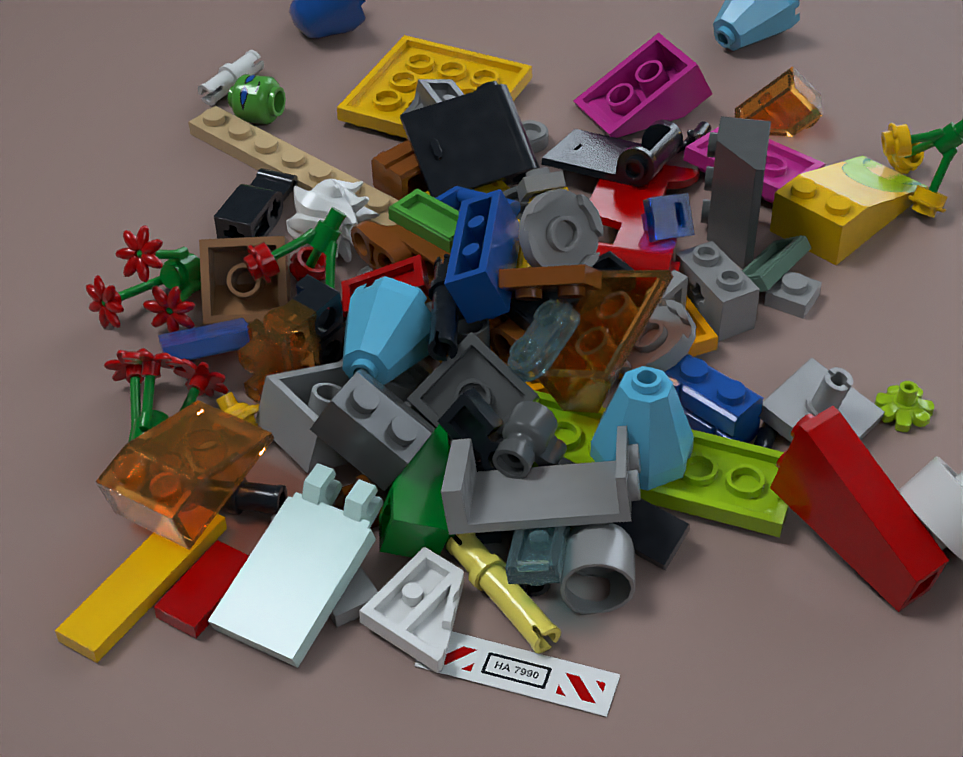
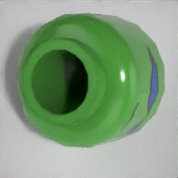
M244 74L237 79L234 86L228 92V104L232 108L234 115L246 122L271 124L276 120L277 116L282 115L285 108L286 96L284 89L280 87L273 77Z

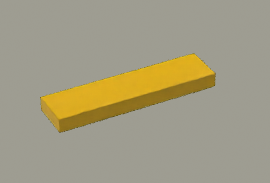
M186 499L55 629L58 642L98 663L227 529L225 517Z

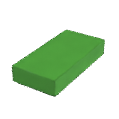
M419 189L414 190L388 207L389 220L444 251L451 253L459 215L458 210Z

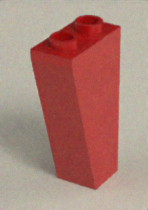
M831 406L816 416L811 413L805 415L796 423L791 431L793 440L789 448L780 456L776 463L778 471L770 489L895 610L900 612L931 590L949 559L841 412L834 406Z

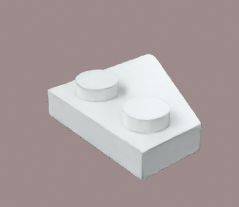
M423 547L359 610L360 623L436 673H439L443 669L464 585V571L426 547Z

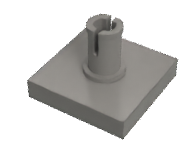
M811 358L763 401L762 413L759 417L792 442L791 431L801 418L810 413L816 416L829 407L834 406L841 412L860 440H862L880 422L885 411L851 387L853 378L846 370L838 367L828 370Z

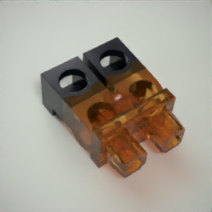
M308 274L295 284L297 295L284 306L268 311L263 318V322L256 318L247 325L250 341L237 350L239 363L245 370L254 374L243 383L245 394L258 404H260L267 375L335 363L343 359L345 326L342 325L344 319L340 292Z

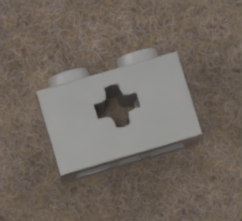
M713 241L676 253L675 261L681 262L680 273L688 276L687 296L718 335V342L755 328L760 289Z

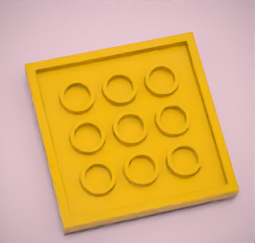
M404 35L336 107L337 119L358 127H367L386 132L389 135L408 138L400 115L414 100L418 79H452L464 94L476 91L484 83L497 81L498 84L507 85L514 101L532 79V66Z

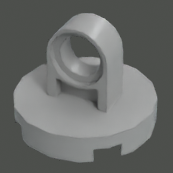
M555 189L537 195L525 207L519 223L518 238L524 258L531 267L580 264L592 267L600 255V252L596 253V250L598 248V238L603 236L604 227L598 210L588 197L583 194L576 195L571 191H567V189Z
M665 300L667 306L654 308L651 303H648L628 314L616 326L613 335L617 340L613 348L608 346V354L621 374L624 375L625 372L641 366L665 372L688 354L696 337V324L683 304L674 300Z

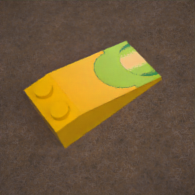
M862 155L799 174L778 189L774 194L770 231L784 239L800 235L806 236L811 245L809 252L837 265L914 204L913 201L908 199V196L914 194L917 185L926 188L928 186Z

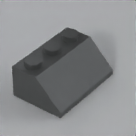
M721 116L718 133L710 132L707 157L715 158L714 167L707 166L704 191H711V200H703L701 223L708 224L707 241H713L734 263L744 269L753 261L771 121Z

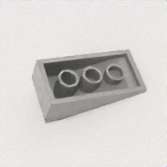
M421 360L384 386L426 421L428 420L407 399L434 371L427 363ZM343 361L267 375L256 423L307 473H310L317 463L329 468L349 463L310 430L329 402L349 381V377L342 369Z

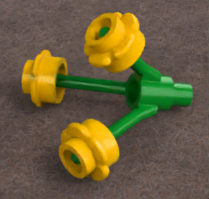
M963 119L956 124L950 122L943 128L910 135L907 124L895 125V123H890L888 131L881 133V143L884 155L887 156L889 164L897 172L908 174L910 171L916 170L924 159V151L936 147L942 154L943 158L930 187L926 188L917 185L914 194L909 195L908 199L914 202L913 210L934 218L937 211L946 212V209L943 207L948 196L937 191L950 162L958 152L957 147L963 144Z

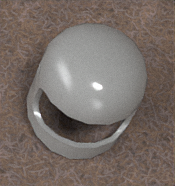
M614 523L576 526L567 535L562 550L564 568L560 590L563 602L570 610L582 615L610 612L624 606L632 599L635 592V551L632 539L622 527ZM574 572L587 577L607 578L610 581V594L602 601L585 600L574 595L567 588L566 581Z

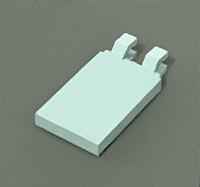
M317 463L304 481L303 493L296 492L293 497H287L210 616L208 622L213 629L298 668L376 540L370 527L384 504L382 498L375 496L378 492L376 486L358 479L345 498L344 511L332 505L343 486L340 481L334 480L336 476L334 469Z

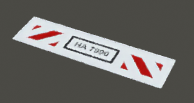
M453 631L443 669L439 672L607 717L620 678V674ZM416 660V663L414 665L415 667L433 671L429 667L425 666L424 664Z

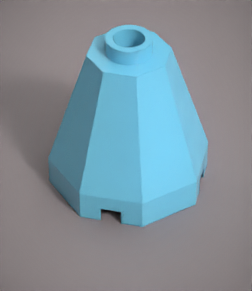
M725 0L713 22L715 39L722 47L735 51L776 36L792 28L800 21V13L795 15V9L800 5L799 0Z
M384 276L375 280L373 285L366 287V284L355 289L350 298L346 319L342 369L349 379L358 370L363 368L382 385H385L429 355L427 348L430 336L431 312L424 304L427 297L420 288Z
M641 366L625 372L591 440L590 455L595 462L616 461L617 426L627 425L629 444L639 445L641 473L639 474L640 489L651 490L683 478L688 458L690 459L693 451L694 436L674 384L663 370Z

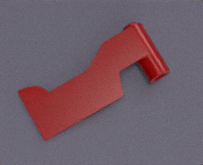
M665 165L649 183L639 187L599 179L590 201L598 210L602 224L619 229L613 244L598 242L596 253L600 252V255L611 251L638 272V284L629 290L647 292L654 282L661 281L671 271L676 270L680 272L681 262L674 261V253L679 241L680 232L660 211V207L667 189H680L693 185L700 178L701 171L699 169Z

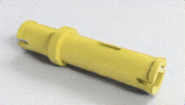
M475 533L456 534L462 541V545H459L450 537L446 544V549L469 573L468 580L478 590L484 591L527 640L535 653H543L549 650L552 646L543 636L548 635L556 643L561 636V630L550 621L506 571L507 564L496 554H491L475 536Z

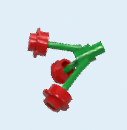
M332 207L325 220L320 219L314 229L310 228L300 237L272 252L265 242L255 247L249 245V255L244 257L243 260L255 281L262 277L266 283H270V278L280 273L276 260L309 244L312 247H303L291 256L290 272L297 281H300L308 274L319 281L326 280L325 284L335 289L337 240L342 233L339 228L346 215ZM343 312V319L345 322L347 317Z

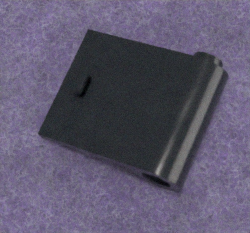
M490 81L479 86L474 92L400 115L429 194L434 198L454 186L473 190L503 180L506 185H516L520 183L523 177H526L528 171L540 168L514 101L505 84Z
M658 120L652 123L645 130L642 136V143L574 129L542 157L541 165L630 186H644L681 149L683 134L680 128L669 120Z

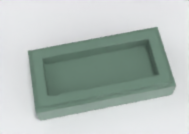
M802 235L773 241L742 271L760 289V292L768 291L811 249V245L807 237Z

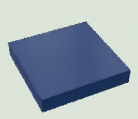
M244 318L158 335L162 353L166 352L171 356L187 360L245 349L255 345L252 329Z

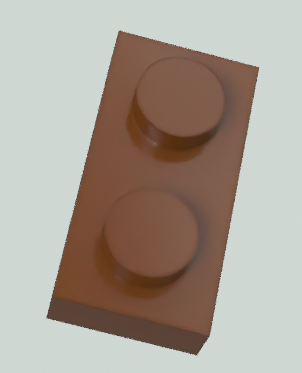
M586 264L499 269V288L515 293L516 300H542L543 293L558 292L557 297L584 298L585 290H601L602 271Z

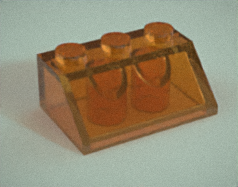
M670 270L602 271L601 290L585 291V297L580 299L535 375L563 411L599 413L643 333L646 331L674 277Z

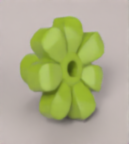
M903 381L900 383V386H889L887 393L879 392L874 403L885 411L881 420L885 423L896 420L895 430L900 432H909L912 423L917 427H925L930 423V418L934 411V403L930 400L922 399L923 390L912 381Z

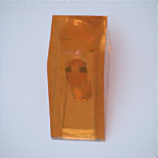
M793 66L735 108V118L771 121L770 136H795L803 129L814 126L820 117L823 116L821 94Z

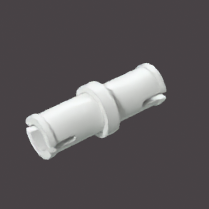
M249 50L234 63H226L220 67L217 75L198 86L199 95L206 91L208 92L207 95L201 98L202 101L209 106H213L218 100L228 94L229 89L234 86L239 77L244 74L254 75L264 69L263 60L257 64L253 63L261 58V56L256 51Z

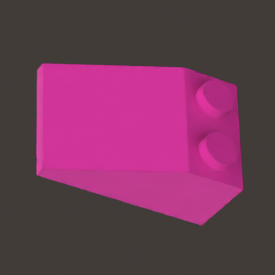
M658 32L573 100V102L608 136L619 138L647 129L658 120L673 121L683 118L713 93L698 64Z

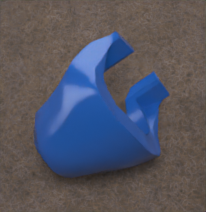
M293 0L290 4L289 13L294 25L309 38L317 39L355 30L366 19L361 7L366 1Z

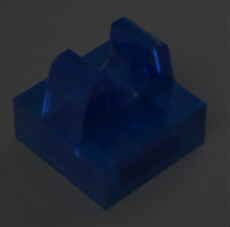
M689 193L650 197L643 200L645 213L641 217L644 232L648 231L649 242L686 238L695 235Z

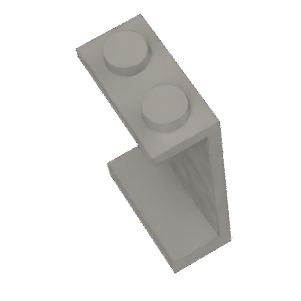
M627 425L617 426L616 461L531 467L527 476L514 479L503 475L498 470L477 472L471 438L452 440L441 489L449 535L631 521L632 501L641 499L639 445L629 444Z

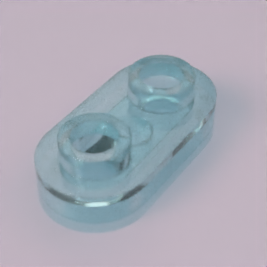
M566 299L549 300L543 303L536 310L534 320L527 331L510 348V356L508 358L510 370L523 382H530L542 376L551 367L580 322V314Z

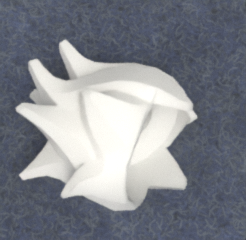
M326 179L318 183L311 191L294 186V202L297 213L286 220L287 230L292 239L300 237L310 228L314 229L320 219L324 221L330 209L334 207L346 215L339 228L342 233L337 240L336 258L339 252L346 262H350L352 257L350 243L353 245L351 238L352 227L361 221L376 218L380 215L365 207L369 202L367 196L358 197L355 194L364 184L363 181L351 183L336 179ZM306 244V245H304V246H302V247H312V246L309 245V244Z

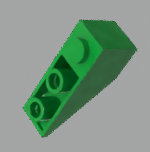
M440 424L391 486L379 514V552L413 558L423 547H426L440 555L445 543L447 544L450 537L453 539L455 537V534L449 535L441 495L451 444H448L447 432Z

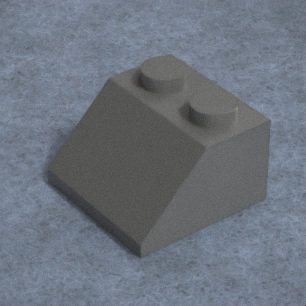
M363 368L358 370L341 388L310 428L314 434L384 491L408 465L435 429V427Z

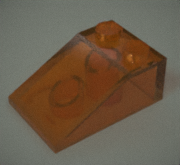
M197 400L125 444L95 482L116 514L190 550L274 440V436L267 430Z

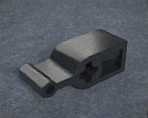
M259 169L250 185L240 184L214 215L217 239L267 237L281 217L283 202L291 192H294V186H298V177L269 169Z

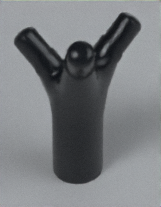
M702 121L694 130L689 129L687 131L688 137L683 141L682 147L677 153L684 151L687 145L711 132L710 124Z

